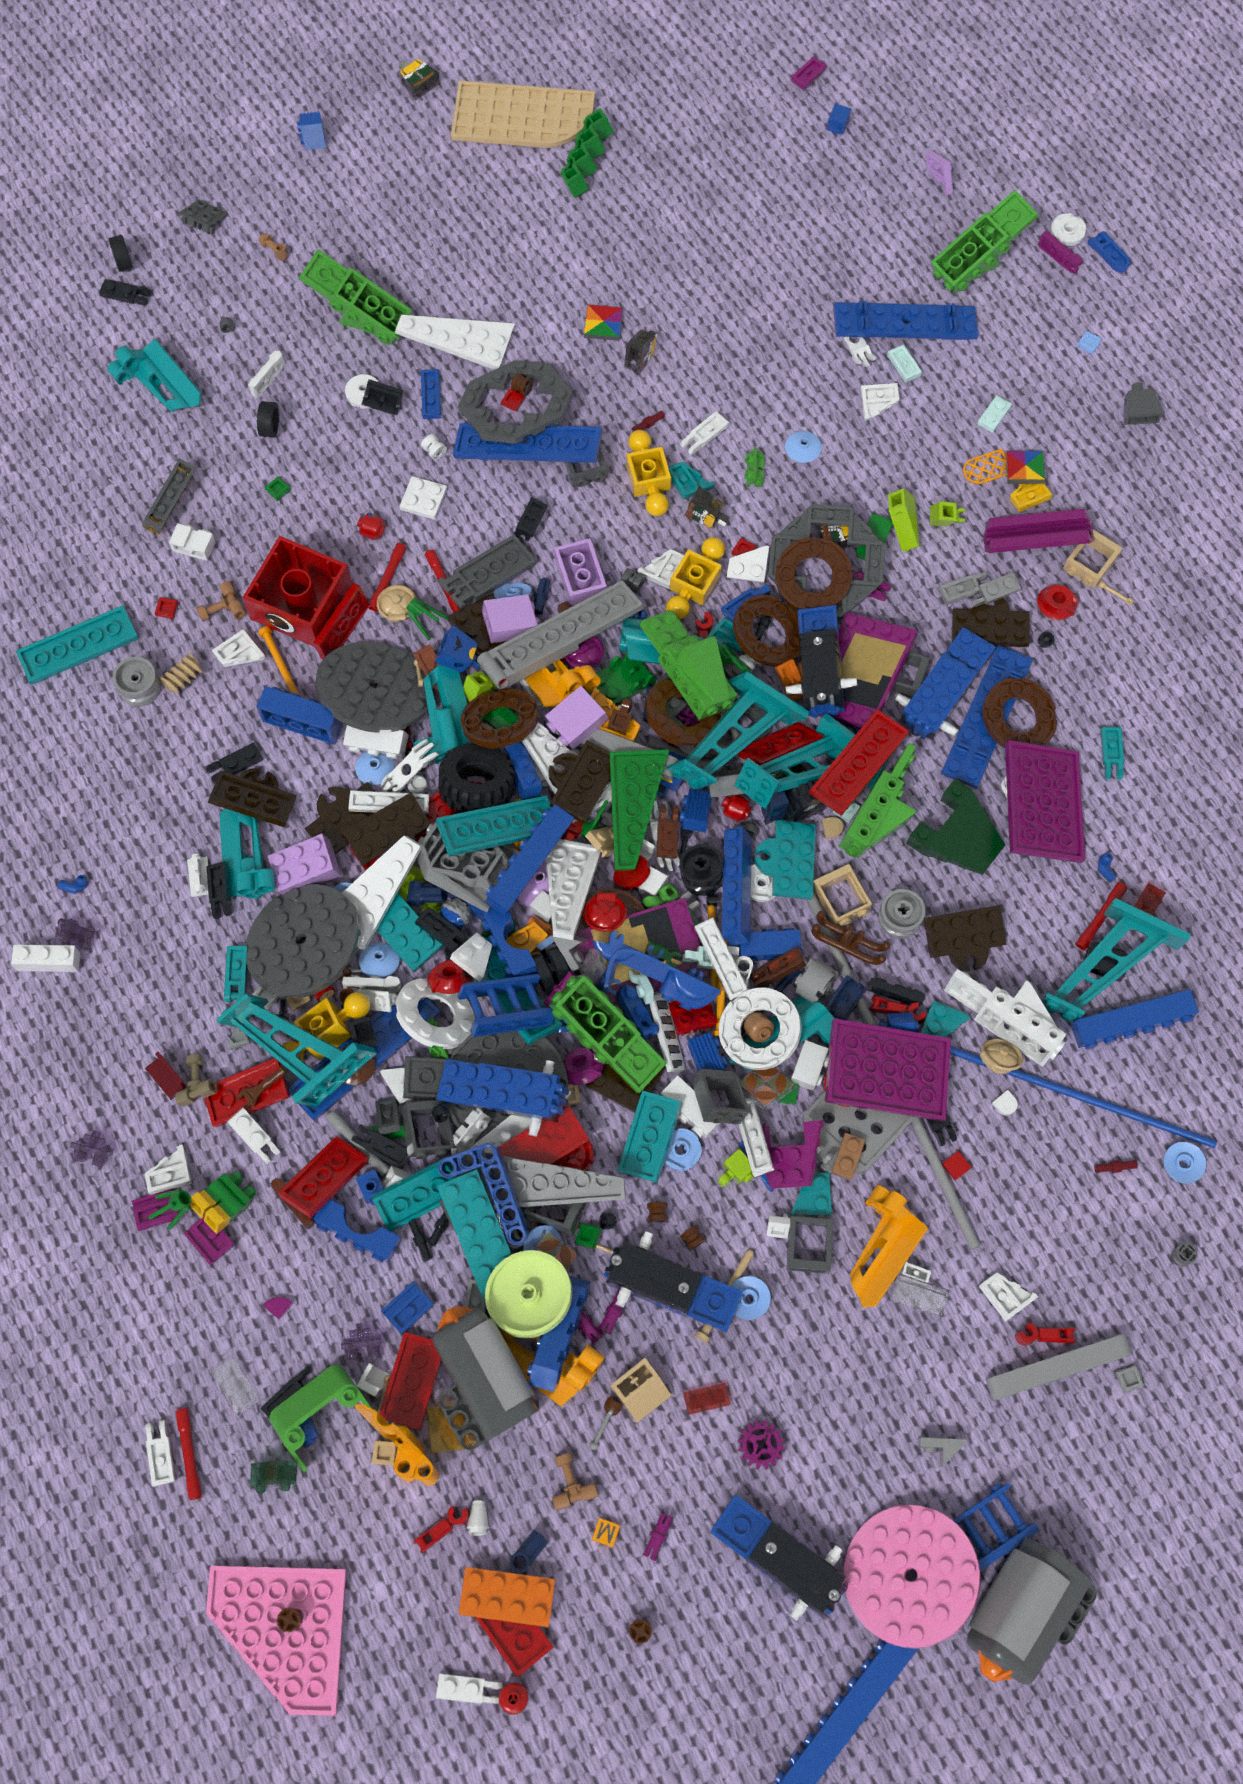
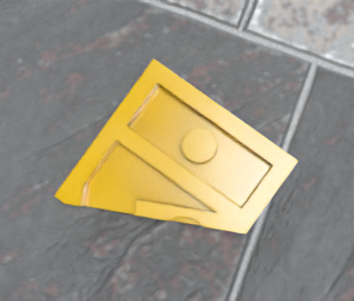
M1020 484L1019 488L1015 489L1010 495V501L1018 512L1052 499V493L1045 484Z

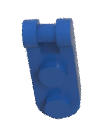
M1105 231L1098 233L1097 237H1092L1088 240V245L1114 271L1123 273L1128 270L1130 258Z
M625 985L619 989L617 999L627 1019L637 1026V1030L641 1033L640 1036L644 1039L648 1035L658 1034V1025L653 1023L635 988Z

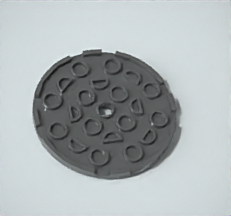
M351 643L333 650L322 660L318 667L315 686L321 704L333 713L332 716L350 727L379 733L380 730L400 731L406 729L407 725L420 721L428 711L424 682L422 687H418L417 670L414 665L416 658L402 649L386 643ZM420 667L421 677L424 679L426 676ZM377 683V688L371 687V685H375Z
M319 884L304 885L297 889L293 888L289 892L274 898L256 917L248 933L246 963L253 979L263 989L283 998L307 997L332 985L343 975L342 971L349 962H352L358 949L356 945L358 936L361 934V926L355 907L338 890ZM301 936L306 937L303 944H299Z
M517 1031L473 1037L471 1034L455 1049L450 1057V1060L475 1064L484 1063L540 1073L543 1072L546 1060L553 1061L555 1064L552 1075H558L567 1082L566 1089H568L567 1073L562 1058L545 1037L528 1045ZM447 1103V1109L455 1125L458 1128L461 1125L468 1128L469 1125L465 1120L473 1109L476 1110V1107ZM482 1110L492 1120L475 1142L482 1139L510 1115Z

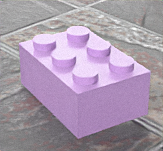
M590 538L554 548V559L571 607L607 589Z
M323 834L268 855L271 869L274 868L277 890L281 894L304 885H320L341 876L331 840Z

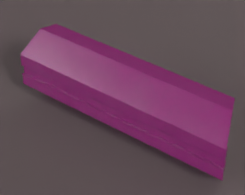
M1085 509L990 518L984 533V551L987 553L1094 542L1093 527Z

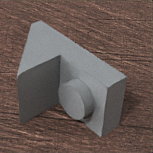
M552 936L572 972L586 966L583 954L576 947L588 939L575 936L574 940Z
M924 1437L918 1439V1448H924V1453H937V1449H940V1467L944 1466L965 1445V1439Z

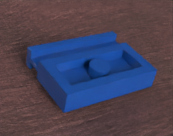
M412 1282L381 1312L403 1335L404 1332L410 1329L435 1305Z

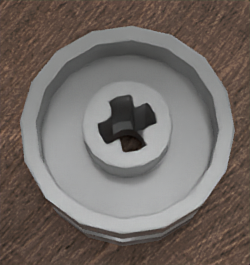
M142 657L126 658L114 669L112 677L114 686L125 703L131 706L142 707L152 703L160 694L161 683L154 666L148 660Z
M909 889L891 891L885 896L878 912V922L881 929L887 935L897 939L913 936L919 930L925 917V905L921 897Z

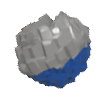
M458 898L446 900L442 904L440 916L457 929L469 923L472 911L465 902Z

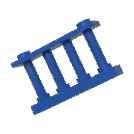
M526 974L519 977L462 984L458 999H469L476 1016L471 1028L472 1036L479 1037L550 1026L554 1019V1015L551 1013L553 1009L551 1007L543 1008L535 991L540 975ZM527 991L534 1010H523L516 992ZM508 993L515 1013L506 1014L503 1012L497 994ZM489 996L496 1014L495 1016H484L478 997Z
M1001 1482L990 1489L992 1492L990 1495L952 1519L956 1524L961 1521L978 1547L979 1555L981 1556L978 1559L980 1571L1020 1545L1025 1537L1030 1538L1040 1531L1035 1523L1030 1525L1027 1522L1024 1523L1005 1494V1491L1011 1488L1009 1483L1002 1485ZM996 1497L1017 1527L1016 1531L1018 1533L1012 1537L1009 1534H1005L987 1506V1503ZM978 1509L999 1539L997 1541L999 1545L993 1550L990 1546L986 1545L968 1517Z

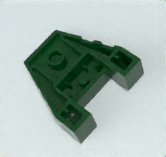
M955 778L944 791L940 800L952 808L954 812L938 832L921 821L910 834L906 844L924 856H930L942 862H948L983 875L1005 847V843L972 789Z

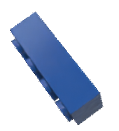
M265 686L256 706L262 722L335 745L343 727V723L332 716L333 713L327 707L324 708L317 700L312 698L304 699L296 693L291 692L289 694L277 687L270 688Z

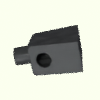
M1140 382L1134 383L1131 386L1132 390L1127 392L1124 399V425L1159 423L1163 412L1153 389H1143V385Z

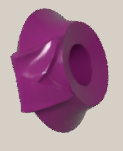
M593 636L579 643L578 650L565 656L566 661L570 664L569 667L575 668L576 666L590 665L593 668L602 660L604 647L602 642L596 636Z
M580 1047L573 1049L567 1054L563 1063L568 1083L584 1085L602 1075L604 1064L595 1058L594 1055L596 1053L592 1049Z

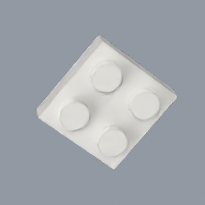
M412 476L400 504V510L435 520L447 491V486Z

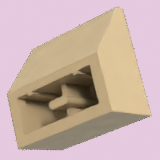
M646 1358L610 1385L611 1390L636 1423L672 1396Z

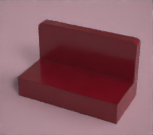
M157 1052L155 1055L158 1058L145 1069L170 1100H172L177 1092L186 1089L187 1086L163 1056Z

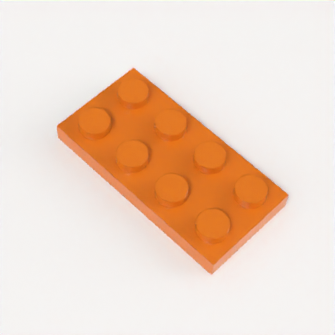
M465 1567L458 1615L549 1627L555 1579Z

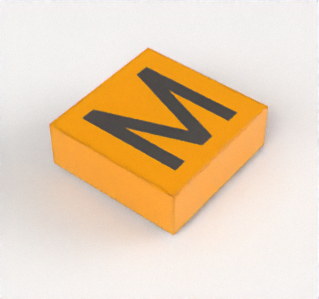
M599 1518L592 1540L613 1548L620 1525Z

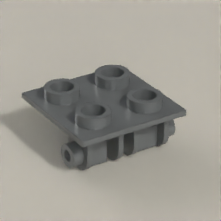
M197 200L181 210L179 214L182 215V220L185 224L194 228L197 227L198 230L202 228V231L207 234H213L215 232L214 224L227 216L228 212L223 211L219 207L212 206L204 200Z

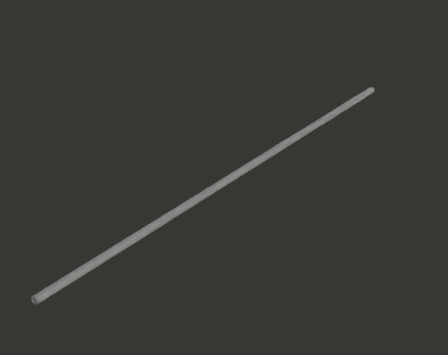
M728 710L720 712L721 718ZM734 727L728 729L732 740L740 734ZM772 822L771 825L775 831V822ZM813 891L812 900L807 901L816 919L817 913L823 910ZM820 925L823 934L836 939L833 931ZM828 945L843 978L848 975L855 980L843 952ZM862 997L857 1004L859 1013L865 1024L876 1025L864 997ZM914 1117L915 1119L911 1124L970 1250L978 1248L980 1244L921 1118Z

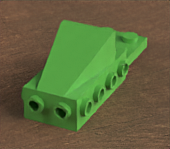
M1014 190L990 213L985 212L931 261L934 269L932 271L937 279L942 278L945 281L943 284L949 291L953 290L957 294L965 290L973 279L1000 266L998 257L1009 250L1012 245L1011 241L1039 217L1038 213Z
M317 249L299 277V280L330 300L328 304L335 311L343 314L339 324L371 333L384 344L390 345L393 340L397 342L401 335L396 334L395 331L401 315H409L412 309L353 268L346 269L319 249Z
M673 610L641 621L640 627L660 654L657 660L699 720L728 710L734 704L733 702L738 695L725 678L715 636L701 641L696 635L690 636Z
M911 743L907 745L900 755L890 773L885 770L882 772L838 845L849 856L859 858L862 854L904 827L915 814V809L899 801L904 792L901 788L905 783L901 779L915 757L913 751L916 746Z
M572 976L565 984L567 987L562 992L558 991L551 998L552 1002L549 1005L553 1009L551 1013L557 1019H562L567 1024L566 1028L573 1035L576 1034L583 1048L592 1049L596 1053L594 1055L600 1063L609 1064L636 1093H640L667 1063L640 1036L641 1033L637 1030V1026L629 1019L627 1020L622 1015L623 1012L616 1005H612L608 1001V996L601 990H598L588 976Z

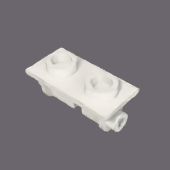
M193 854L192 858L187 860L191 897L208 895L206 870L208 857H200V854Z
M358 989L360 993L365 994L369 998L370 1010L392 1012L391 1006L395 1005L397 998L395 993Z
M478 1108L476 1110L473 1109L465 1120L469 1125L468 1128L461 1125L453 1134V1143L459 1148L469 1149L482 1131L487 1128L492 1118Z

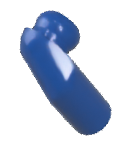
M1106 852L1098 859V871L1111 883L1117 876L1110 869L1113 857L1110 853Z

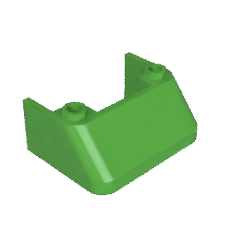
M340 1365L329 1366L275 1407L270 1414V1422L303 1472L308 1470V1466L296 1451L305 1441V1434L299 1426L301 1423L335 1397L345 1407H352L361 1401L364 1405L372 1408L348 1373Z

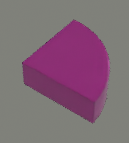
M276 1297L266 1301L263 1306L280 1320L293 1305V1302L287 1298Z

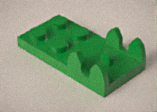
M626 652L624 658L621 659L619 656H615L608 667L597 672L601 682L596 688L617 706L623 703L624 698L630 699L646 690L647 685H654L656 677L653 673H649L641 661L629 660L628 652Z

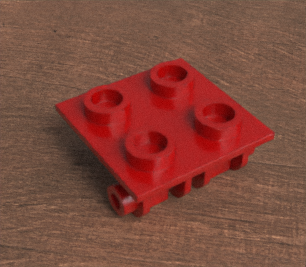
M679 1001L668 1003L677 1035L684 1036L691 1033V1030L693 1033H696L695 1029L697 1028L700 1032L701 1027L703 1030L712 1029L718 1023L711 1004L699 1009L692 1008L691 1011H688L679 1006L681 1003Z

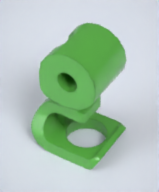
M672 883L658 891V896L645 897L641 905L647 910L678 900L681 896Z

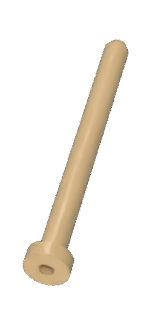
M749 1249L745 1252L727 1285L731 1286L742 1277L754 1256L752 1250ZM704 1324L702 1330L697 1331L694 1336L707 1344L710 1340L708 1335L713 1327Z

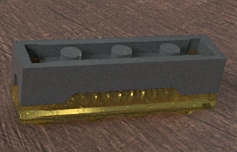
M180 458L178 459L147 513L142 527L154 534L160 535L193 477L196 467Z

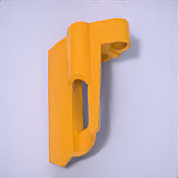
M560 659L552 663L556 671L550 673L547 667H544L524 678L544 707L557 706L579 686H582L587 693H590L601 682L600 677L590 665L576 666L574 669L568 670Z
M876 1185L866 1200V1205L874 1207L875 1211L883 1217L850 1273L852 1287L859 1297L863 1308L878 1305L928 1230V1227L905 1207L907 1200L901 1194L893 1190L890 1192L880 1185ZM875 1249H881L863 1276L861 1270Z
M499 1329L529 1383L530 1376H527L530 1363L534 1362L535 1356L512 1340L516 1336ZM539 1336L532 1337V1339L538 1342ZM586 1344L584 1351L579 1357L569 1352L567 1359L563 1363L559 1385L554 1392L538 1387L535 1388L562 1407L578 1391H582L590 1383L605 1356Z
M355 1404L358 1412L385 1439L391 1440L398 1447L393 1469L403 1481L412 1482L420 1480L426 1486H432L438 1481V1469L424 1455L425 1448L423 1444L407 1427L396 1426L393 1423L389 1424L372 1408L363 1404ZM410 1465L409 1470L406 1473H402L403 1469ZM431 1469L429 1475L423 1477L424 1472Z

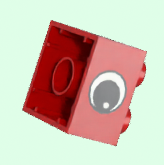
M279 536L242 598L250 620L315 647L313 642L316 635L321 632L326 620L331 617L335 607L345 596V592L352 586V580L348 564Z

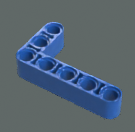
M488 1142L441 1160L438 1164V1172L446 1178L481 1166L508 1241L512 1245H520L527 1240L529 1229L501 1150L496 1143ZM486 1147H490L493 1150L494 1155L492 1158L486 1157L484 1153ZM466 1154L473 1157L474 1162L472 1165L466 1164L464 1159ZM447 1161L451 1162L454 1166V1170L451 1173L445 1169ZM494 1167L501 1171L500 1178L493 1177L492 1169ZM500 1188H505L508 1191L507 1199L500 1197ZM508 1208L515 1211L516 1216L514 1219L507 1217L506 1210ZM514 1229H519L522 1231V1239H516L514 1237Z

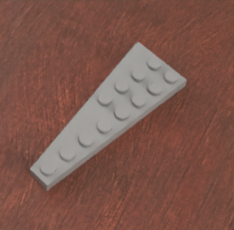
M451 1148V1153L455 1155L468 1149ZM485 1153L486 1157L492 1158L494 1155L491 1153ZM466 1154L464 1158L466 1164L472 1165L474 1162L473 1157ZM503 1156L521 1207L626 1199L624 1177ZM481 1166L453 1176L454 1179L477 1169L492 1208L496 1209ZM496 1167L492 1169L493 1177H501V1171ZM505 1188L499 1189L500 1197L507 1199L508 1191Z

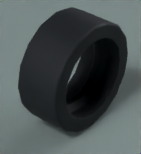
M123 235L108 238L119 272L133 269Z
M261 401L257 411L258 434L260 437L274 438L277 435L279 425L278 405L276 402Z

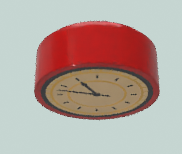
M330 985L326 989L314 994V996L320 1003L326 997L328 999L333 997L336 990Z

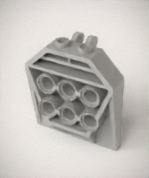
M436 822L434 824L431 823L426 830L427 835L425 838L421 837L418 841L423 846L417 856V860L424 879L473 906L488 912L491 906L485 903L488 897L485 894L492 884L496 886L499 881L496 879L502 869L507 870L510 866L508 864L510 858L514 853L518 855L520 852L511 845L506 844L449 857Z
M824 1091L803 1114L802 1128L803 1122L823 1120L824 1116H830L833 1119V1123L827 1124L824 1122V1126L821 1128L819 1136L821 1142L820 1146L817 1147L815 1157L822 1163L820 1165L822 1169L829 1174L832 1172L843 1139L838 1131L845 1130L850 1135L864 1139L863 1147L865 1151L861 1152L854 1175H865L915 1118L826 1103ZM855 1113H863L865 1115V1119H857L855 1117ZM872 1126H877V1127H879L880 1130H881V1133H880V1134H874V1133L871 1131V1127H872ZM803 1128V1144H805L804 1128Z

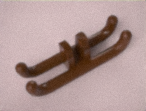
M824 911L817 913L816 919L819 924H814L811 929L812 935L816 939L872 965H881L886 961L884 955L873 957L855 948L860 944L871 950L884 952L891 947L889 942L886 941L883 944L875 943L864 938V931L860 930L856 934L853 932V926L848 925L846 928H843L825 919ZM820 925L839 934V941L820 932Z

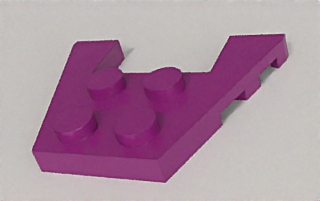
M824 1120L803 1122L805 1144L771 1147L769 1125L762 1126L774 1167L773 1171L766 1173L771 1189L812 1186L817 1163L815 1157L817 1147L820 1146L821 1142L819 1136L821 1128L824 1126Z

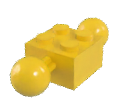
M635 430L628 438L629 448L633 452L626 454V468L634 497L649 494L645 501L647 512L652 516H662L669 508V501L664 494L659 492L667 491L671 488V476L663 447L649 449L652 442L650 435L644 430Z
M717 537L707 538L701 546L702 555L688 549L670 578V590L678 593L679 596H673L667 601L666 612L673 610L679 620L684 619L689 614V599L704 605L721 576L722 565L714 561L723 557L725 545Z
M351 993L345 999L344 1008L340 1011L326 997L295 1020L294 1024L338 1047L352 1037L346 1020L350 1017L359 1019L366 1016L370 1010V1000L363 993ZM288 1041L283 1043L282 1046L289 1052H292L300 1045V1042ZM309 1047L304 1048L298 1054V1058L301 1061L304 1059V1051L306 1050L318 1060L325 1057Z

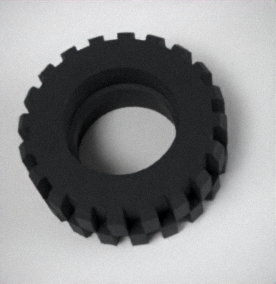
M469 743L463 744L462 747L457 746L453 748V751H449L440 762L438 790L441 799L445 804L447 803L450 809H455L457 813L509 803L513 795L515 775L512 761L509 760L505 753H501V750L498 748L488 749L487 747L476 744L470 745ZM482 776L490 781L474 784L463 780V778Z

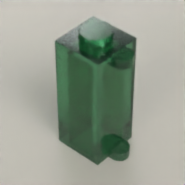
M276 1460L251 1463L250 1486L256 1487L258 1494L264 1493L266 1487L280 1486L282 1491H289L290 1485L297 1484L298 1461Z

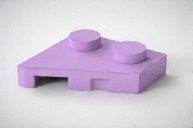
M932 150L926 152L927 168L938 184L943 182L945 194H952L951 163Z

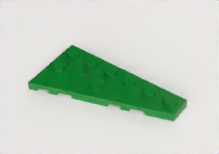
M669 750L613 751L609 753L615 871L635 870Z

